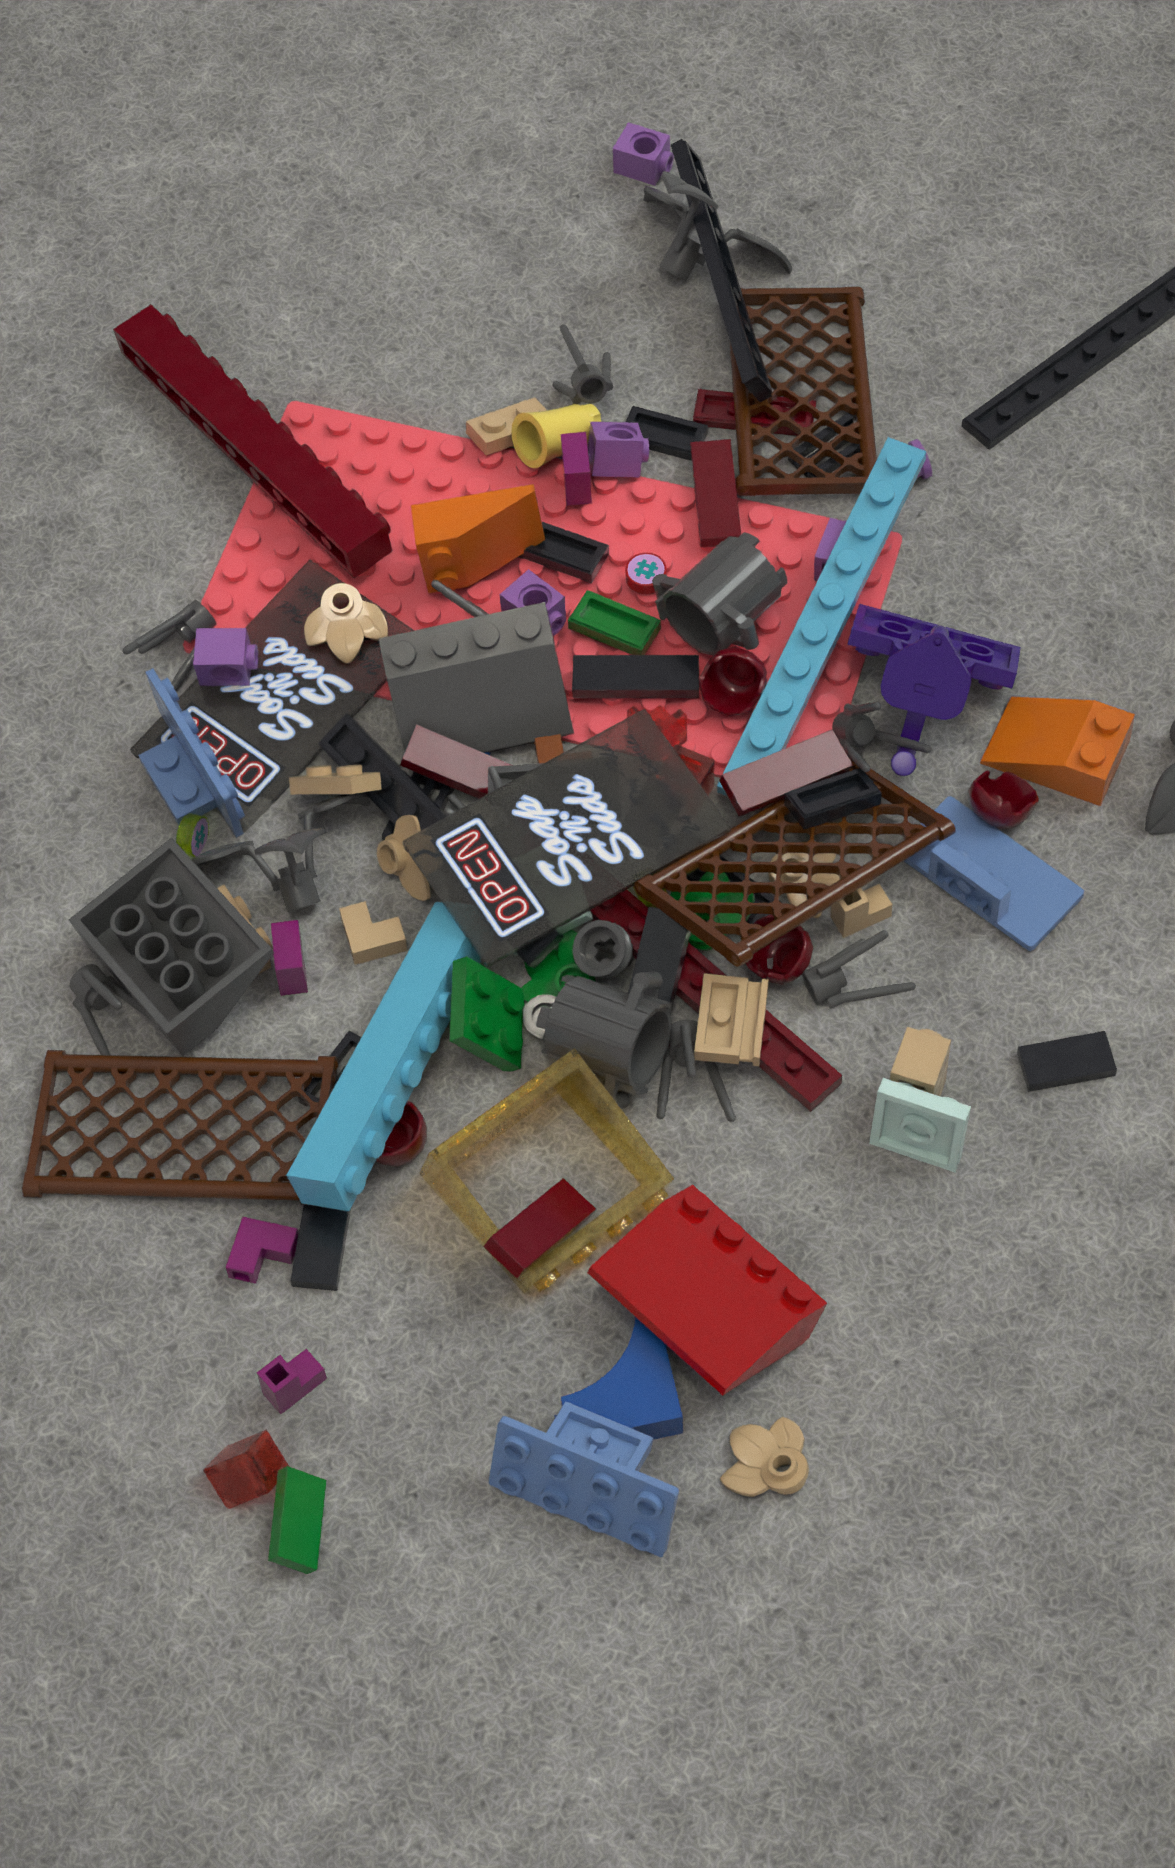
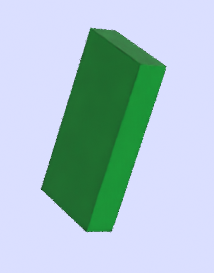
M587 590L568 619V629L631 655H645L661 629V620Z
M289 1466L278 1470L268 1561L305 1574L317 1570L327 1480Z

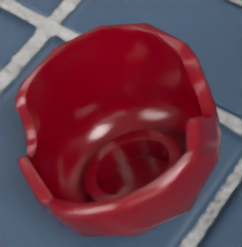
M736 646L719 650L709 659L700 675L699 685L702 699L712 710L727 716L741 715L749 712L761 697L768 681L764 663L752 652Z
M987 770L972 782L968 789V798L974 813L984 822L997 828L1010 829L1022 824L1039 802L1036 790L1027 781L1008 771L996 779L989 778L990 771Z
M765 916L756 920L753 924L764 927L774 921V916ZM800 925L754 953L753 959L745 964L761 979L783 985L785 982L790 983L798 979L808 968L814 947L808 932ZM773 958L772 969L767 967V959Z
M406 1102L401 1119L395 1123L385 1142L382 1155L375 1161L378 1164L392 1167L412 1162L423 1151L427 1141V1125L423 1115L412 1102Z

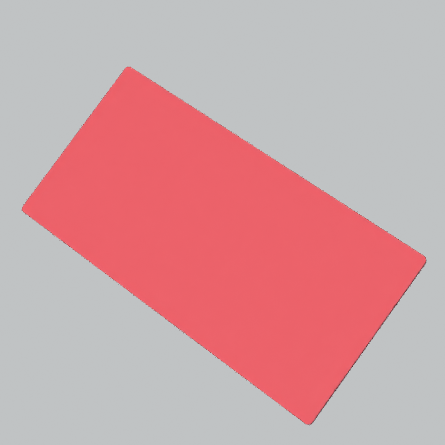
M292 401L287 405L281 421L291 430L294 439L300 445L307 444L324 468L328 466L333 468L340 477L342 485L349 491L351 489L356 490L373 514L379 512L387 520L391 528V533L388 535L393 551L356 578H353L253 482L201 604L215 619L217 625L213 628L247 629L251 644H256L258 647V670L275 674L291 673L293 675L292 678L317 683V678L305 679L302 677V674L307 672L294 673L292 670L296 666L284 665L281 662L271 666L263 665L265 660L286 653H263L264 648L270 643L265 642L268 637H280L288 642V647H297L298 651L296 654L303 653L306 656L305 659H315L318 666L324 667L323 674L336 675L349 682L353 686L352 692L392 701L383 658L380 653L381 649L380 647L370 646L376 643V640H364L360 649L362 654L369 657L365 661L375 660L373 665H381L380 668L369 670L377 673L375 675L367 673V670L378 666L362 668L373 662L364 663L360 666L361 663L365 662L359 660L363 656L360 653L357 654L358 656L355 657L352 663L345 664L332 653L327 644L307 645L304 634L305 622L308 616L321 606L319 602H316V600L321 598H313L322 596L325 590L333 584L347 583L352 585L359 591L363 601L377 605L383 612L387 621L388 636L474 618V616L446 598L442 593H428L415 544L411 505L534 484L542 522L609 545V555L592 584L563 572L546 568L527 559L517 557L473 585L453 591L464 599L471 601L488 614L501 612L500 593L528 569L565 596L566 622L553 638L574 734L563 736L561 740L592 748L609 744L607 747L617 754L639 758V756L646 754L647 757L642 758L648 759L651 762L721 778L758 701L745 714L727 716L712 710L702 699L700 685L699 698H573L572 693L573 655H631L568 629V619L586 591L589 590L661 620L655 603L657 600L656 593L639 594L627 585L625 568L629 559L639 553L656 554L666 563L667 576L681 579L716 547L700 546L694 488L642 476H592L590 471L592 503L567 506L563 459L554 458L538 468H531L520 460L514 448H507L486 456L468 438L299 401ZM737 498L741 535L746 532L758 538L760 542L755 548L761 551L771 565H773L776 572L783 568L787 576L788 583L781 589V597L754 621L759 645L751 650L733 644L728 647L736 646L756 655L764 663L767 671L766 678L769 681L817 583L814 580V559L830 518ZM890 532L786 748L832 730L835 717L844 711L846 704L852 703L866 655L858 652L855 646L848 645L851 629L859 604L877 609L882 608L902 544V536L899 533ZM304 586H307V589H312V592H316L317 596L309 597L310 595H314L315 593L304 594V592L309 593L311 591H299L298 589L303 588L301 590H304ZM338 597L334 601V606L339 609H343L349 604V600L346 597ZM283 601H288V604H292V606H296L295 609H300V610H301V612H300L299 614H297V615H304V614H307V615H306V616H301V617H303V618H299V617L293 618V617H295L296 615L292 614V612L282 613V612H284V611H286V610H291V609H293V607H290V608H283V607H281V608H278V609H276V608H277V607H280V606H282V605H284V604H286V602H283ZM293 618L294 620L301 621L302 623H295L290 619ZM667 618L661 620V629L645 655H699V678L707 662L712 657V655L698 652V650L685 642L670 625ZM195 639L190 643L184 640L183 647L187 653H191L195 647ZM324 681L325 685L341 689L340 687ZM628 733H630L631 735H633L632 738L636 740V743H637V744H640L639 748H640V750H643L644 753H643L642 755H637L636 753H642V751H634L635 749H638V748H631V746H637V744H630V743H628L627 740H629V741H631V742H633V743H634V740H633V739H626V738L623 737V735H626V736H629V737H630V735H629Z

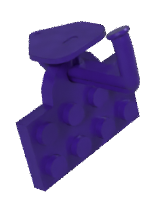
M863 604L858 606L848 640V645L855 646V649L862 654L868 656H879L880 653L889 655L881 681V694L891 706L907 710L901 737L918 742L926 716L948 720L962 712L971 686V678L978 679L979 684L990 689L999 690L1003 687L1012 689L1017 674L1021 649L1019 646ZM897 746L896 754L891 759V767L895 774L907 776L914 772L916 768L915 750Z

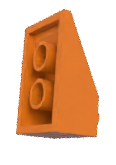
M534 484L411 505L415 544L428 593L439 592L432 587L431 582L433 580H438L451 590L469 587L522 555L524 550H526L525 548L531 545L536 546L545 541Z
M1011 696L980 764L1002 772L1014 773L1022 779L1101 806L1130 742L1135 714L1095 700Z

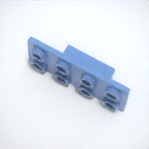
M153 668L146 671L145 673L159 712L174 737L138 755L141 764L179 827L218 807L235 837H239L244 834L239 819L245 817V814L236 799L238 793L227 774L221 775L216 766L218 761L207 741L202 743L196 734L199 730L187 709L182 711L177 703L179 697L170 680L165 678L161 681Z
M952 796L947 797L934 811L950 819L955 825L956 832L945 840L935 841L904 860V862L1028 951L1034 950L1084 896V890L1002 831L981 820L972 810Z
M569 1402L564 1403L546 1433L507 1416H503L497 1425L489 1485L500 1489L505 1494L517 1496L541 1506L550 1513L560 1514L586 1525L595 1532H602L626 1542L638 1550L663 1557L667 1549L679 1494L677 1487L639 1472L651 1451L653 1437Z

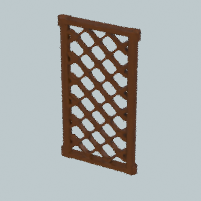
M857 286L832 288H741L746 305H763L759 309H752L749 306H746L751 324L758 323L769 330L762 338H756L760 353L772 360L765 366L771 388L774 391L771 393L772 397L762 402H759L752 393H749V390L742 383L730 343L739 475L735 479L737 494L740 496L860 494L877 460L861 307L865 304L864 290ZM845 302V304L837 308H830L824 304ZM795 304H803L797 309H793L788 306ZM775 308L788 317L782 322L775 324L763 315ZM810 308H816L827 316L819 323H813L802 315ZM836 322L842 326H848V333L840 337H833L823 329L830 323ZM792 323H799L809 331L802 337L795 338L784 331V329ZM778 337L791 346L783 352L777 353L765 344ZM813 337H819L828 343L829 346L822 352H815L807 347L805 343ZM839 351L844 355L851 356V362L842 367H837L825 358L833 352ZM794 352H801L810 358L811 361L804 367H796L786 359ZM821 366L833 375L824 382H818L807 373L814 367ZM776 367H783L793 376L781 383L770 377L768 373ZM802 381L814 390L806 397H799L789 388L796 382ZM836 381H843L846 384L854 385V392L841 397L828 388ZM783 396L795 402L796 405L788 412L783 413L770 405V403L777 397ZM818 396H824L836 405L827 412H821L809 404V402ZM801 411H808L817 420L809 427H802L791 418ZM839 411H846L856 415L857 422L852 423L848 427H843L831 418ZM760 412H766L777 419V421L770 427L763 428L751 423V416H755ZM821 426H829L839 435L830 442H823L812 433ZM781 427H788L797 433L798 436L791 442L784 443L772 434ZM845 440L850 443L859 444L860 453L848 458L834 450V448L841 441ZM806 441L820 449V451L811 458H805L793 449ZM763 442H768L780 451L772 458L767 459L754 454L753 447ZM828 456L841 464V466L833 473H826L815 464L823 457ZM789 457L801 466L793 473L787 474L776 467L775 464L782 458ZM806 472H811L817 476L814 478H799ZM845 472H852V473H854L855 475L863 476V477H840V476H841L842 474H844ZM764 473H771V474H773L774 476H776L777 478H756V477H760V476H762Z
M850 759L853 765L850 771L858 769L859 767ZM870 768V771L865 773L882 792L881 797L892 803L880 804L853 813L872 815V822L849 823L846 821L847 816H844L839 823H823L804 830L798 822L785 821L784 817L791 812L784 805V799H781L654 875L647 874L634 882V888L640 897L652 903L724 956L734 966L740 967L753 959L754 953L935 841H942L956 832V828L950 819L937 813ZM883 814L902 815L904 821L899 824H882L877 822V817ZM908 817H913L923 825L909 823ZM761 830L780 835L779 840L776 842H756L752 839V836ZM787 833H807L810 835V840L808 842L784 841V835ZM820 833L841 835V840L837 843H819L814 838L815 835ZM848 834H869L872 836V841L869 843H848L845 841V837ZM880 834H899L903 836L904 841L893 847L890 844L878 843L876 837ZM730 849L747 854L746 860L742 862L722 861L719 856ZM757 852L778 854V859L774 862H754L751 860V856ZM786 853H806L809 855V859L806 862L782 861V856ZM818 853H835L840 855V860L836 863H817L813 861V856ZM847 854H869L872 860L860 866L855 863L845 862L844 857ZM699 869L704 872L714 873V878L711 881H689L686 875ZM723 872H742L745 874V879L741 882H722L718 880L719 874ZM752 873L776 874V880L773 882H751L749 879ZM784 873H804L808 875L807 881L803 883H785L781 881V875ZM817 873L837 874L840 880L828 886L822 883H814L812 876ZM663 889L681 893L680 899L677 901L663 891ZM689 892H709L712 894V899L708 902H688L685 900V897ZM719 893L743 894L741 902L716 901ZM751 893H772L775 895V899L771 903H751L748 901V896ZM784 893L806 895L807 900L798 906L779 902V897ZM695 913L710 914V919L706 922ZM719 913H738L742 915L739 923H716L714 920L715 916ZM749 914H771L774 916V921L762 927L758 924L747 923L746 917ZM724 934L739 935L741 941L735 943Z
M47 1050L27 1170L22 1186L23 1196L42 1198V1194L300 1201L286 1176L295 1158L289 1162H283L273 1150L288 1137H295L302 1145L304 1144L306 1139L298 1130L312 1118H318L333 1091L339 1066L337 1057L319 1056L318 1060L81 1055L66 1054L65 1050ZM57 1072H68L72 1080L71 1084L59 1094L53 1096ZM94 1073H111L115 1085L101 1096L94 1097L85 1088L86 1083L92 1079ZM137 1074H155L159 1085L145 1097H136L128 1088L136 1079ZM181 1075H199L203 1086L189 1098L181 1099L172 1090L173 1085L179 1081ZM224 1076H242L247 1085L242 1092L231 1100H225L216 1091V1087L222 1083ZM268 1077H286L291 1086L290 1090L275 1101H269L259 1091L267 1082ZM312 1078H322L319 1102L312 1101L304 1093V1089L311 1083ZM77 1091L82 1092L90 1100V1104L75 1116H68L61 1109L60 1104ZM118 1093H126L134 1102L133 1106L119 1117H112L103 1108L104 1104ZM167 1093L178 1105L163 1118H156L147 1109V1106L160 1095ZM210 1094L222 1106L210 1117L203 1120L196 1116L191 1107L204 1096ZM257 1096L266 1105V1108L249 1121L242 1119L235 1111V1108L248 1097ZM301 1097L310 1106V1109L296 1121L290 1122L279 1112V1109L292 1098ZM50 1111H57L65 1122L53 1133L46 1136ZM93 1112H100L109 1121L108 1125L94 1136H86L79 1129V1123ZM137 1113H144L152 1121V1126L140 1136L131 1138L122 1129V1125ZM181 1114L189 1115L197 1126L183 1138L175 1139L166 1130V1126ZM225 1115L233 1116L241 1125L240 1129L227 1139L219 1140L210 1131V1127ZM270 1116L277 1117L283 1123L285 1129L272 1140L263 1141L254 1131L255 1127ZM69 1131L76 1132L83 1140V1144L68 1156H61L54 1149V1142ZM118 1132L128 1143L114 1156L107 1158L96 1148L97 1144L111 1133ZM161 1133L172 1145L157 1158L151 1159L140 1148L142 1144L155 1134ZM205 1134L216 1144V1147L203 1158L195 1160L186 1152L185 1147L199 1135ZM251 1136L260 1145V1149L244 1161L237 1160L229 1151V1148L242 1137ZM47 1150L56 1157L58 1163L50 1170L49 1176H40L43 1151ZM94 1152L102 1161V1164L95 1170L93 1177L75 1176L71 1165L85 1153ZM131 1153L139 1154L146 1162V1166L139 1172L137 1178H120L115 1169L116 1165ZM175 1154L183 1155L191 1164L190 1168L184 1172L182 1179H164L159 1170L160 1166ZM220 1155L227 1156L235 1165V1168L228 1174L226 1180H208L204 1171L205 1166ZM265 1156L271 1157L279 1165L280 1169L273 1175L271 1182L253 1181L248 1172L252 1165Z

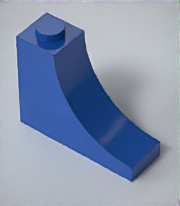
M636 1317L628 1346L614 1367L592 1385L575 1393L561 1396V1406L565 1402H569L651 1436L653 1440L683 1433V1416L666 1345Z

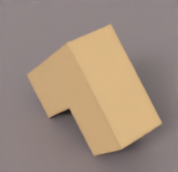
M877 884L864 891L862 888H859L833 904L830 917L842 937L845 938L891 917L893 904L881 885Z
M366 901L339 908L341 921L355 965L407 951L406 938L399 916L372 923Z

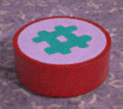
M653 553L636 554L626 564V583L636 593L653 594L655 590L652 579L658 574L667 575L666 563L660 556Z

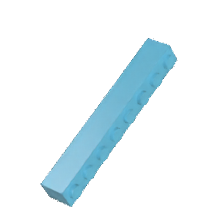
M444 902L434 903L286 1175L302 1204L349 1212L357 1195L363 1191L368 1174L376 1159L382 1155L387 1138L395 1123L401 1119L404 1106L413 1089L420 1083L422 1072L432 1053L438 1049L440 1038L450 1021L453 961L467 956L480 964L485 953L492 946L493 931L476 906Z

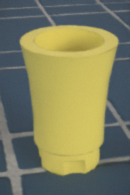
M572 404L547 411L520 413L515 417L511 431L515 451L525 465L531 468H538L562 455L561 434L586 432L588 446L590 422H601V414L593 404Z

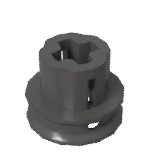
M605 920L589 922L579 930L574 939L572 951L575 963L581 971L589 976L604 979L615 977L627 969L633 961V944L631 943L630 936L624 928L616 923ZM608 944L614 945L612 950L616 956L613 960L607 959L609 954L605 948Z

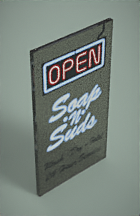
M309 560L245 627L251 644H256L258 647V668L251 670L250 686H200L197 678L179 697V701H177L182 711L187 709L199 730L196 734L201 742L207 741L218 761L216 766L221 775L227 774L238 793L236 799L245 814V817L239 819L244 833L290 787L289 777L300 776L306 767L323 751L318 743L346 713L354 717L387 682L379 640H371L364 637L359 653L350 664H345L332 653L327 642L316 646L307 645L304 626L308 616L321 606V597L328 587L333 584L344 583L312 560ZM360 594L363 601L375 604L374 602ZM338 597L334 601V606L338 609H343L349 604V600L346 597ZM378 606L387 621L388 636L415 631ZM162 716L131 747V753L136 758H139L138 755L174 737ZM218 807L212 809L214 812L223 817Z
M643 709L403 840V846L480 957V961L488 968L631 888L637 880L648 874L654 875L677 860L730 832L731 827L655 724L651 715Z

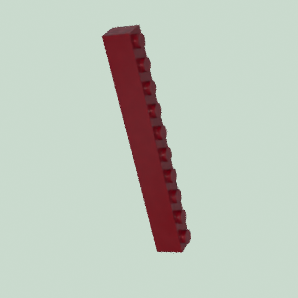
M150 304L113 329L121 353L353 578H356L393 551L388 535L391 533V528L387 520L379 512L373 514L356 490L351 489L349 491L342 485L340 477L330 466L324 468L307 444L300 445L294 439L291 430L284 422L280 421L277 423L271 418L266 406L259 399L253 401L248 396L242 383L235 377L230 379L225 374L218 360L213 356L208 358L191 335L184 336L169 314L162 315Z

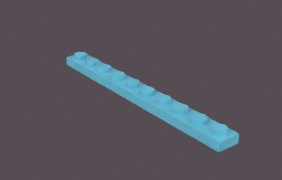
M889 437L887 438L723 774L787 747L926 460L925 450ZM719 781L717 792L727 796Z

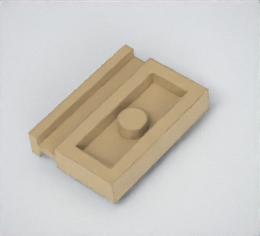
M704 974L694 1049L695 1060L739 1064V1061L752 1062L753 1066L760 1065L769 980L762 979V982L748 981L749 978Z

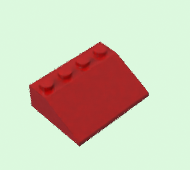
M694 1185L664 1200L593 1263L587 1272L722 1396L808 1340L827 1305V1302L814 1292L808 1284L798 1278L775 1255L765 1249Z

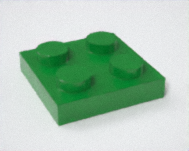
M467 956L454 960L449 1041L504 1072H513L521 1069L524 989Z

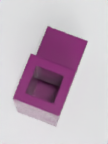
M586 432L561 434L566 505L591 504V476Z
M298 920L271 923L274 965L280 995L307 993L306 968Z
M242 1216L226 1264L228 1278L256 1284L264 1258L292 1264L299 1235L298 1229Z
M307 1349L288 1363L279 1355L257 1372L263 1395L280 1414L284 1413L327 1379L325 1369Z

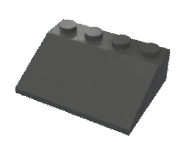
M545 602L379 638L385 673L404 752L416 724L483 753L535 743L534 738L558 734H561V737L574 734Z
M172 838L69 919V922L84 943L182 1056L218 1029L274 954V951Z

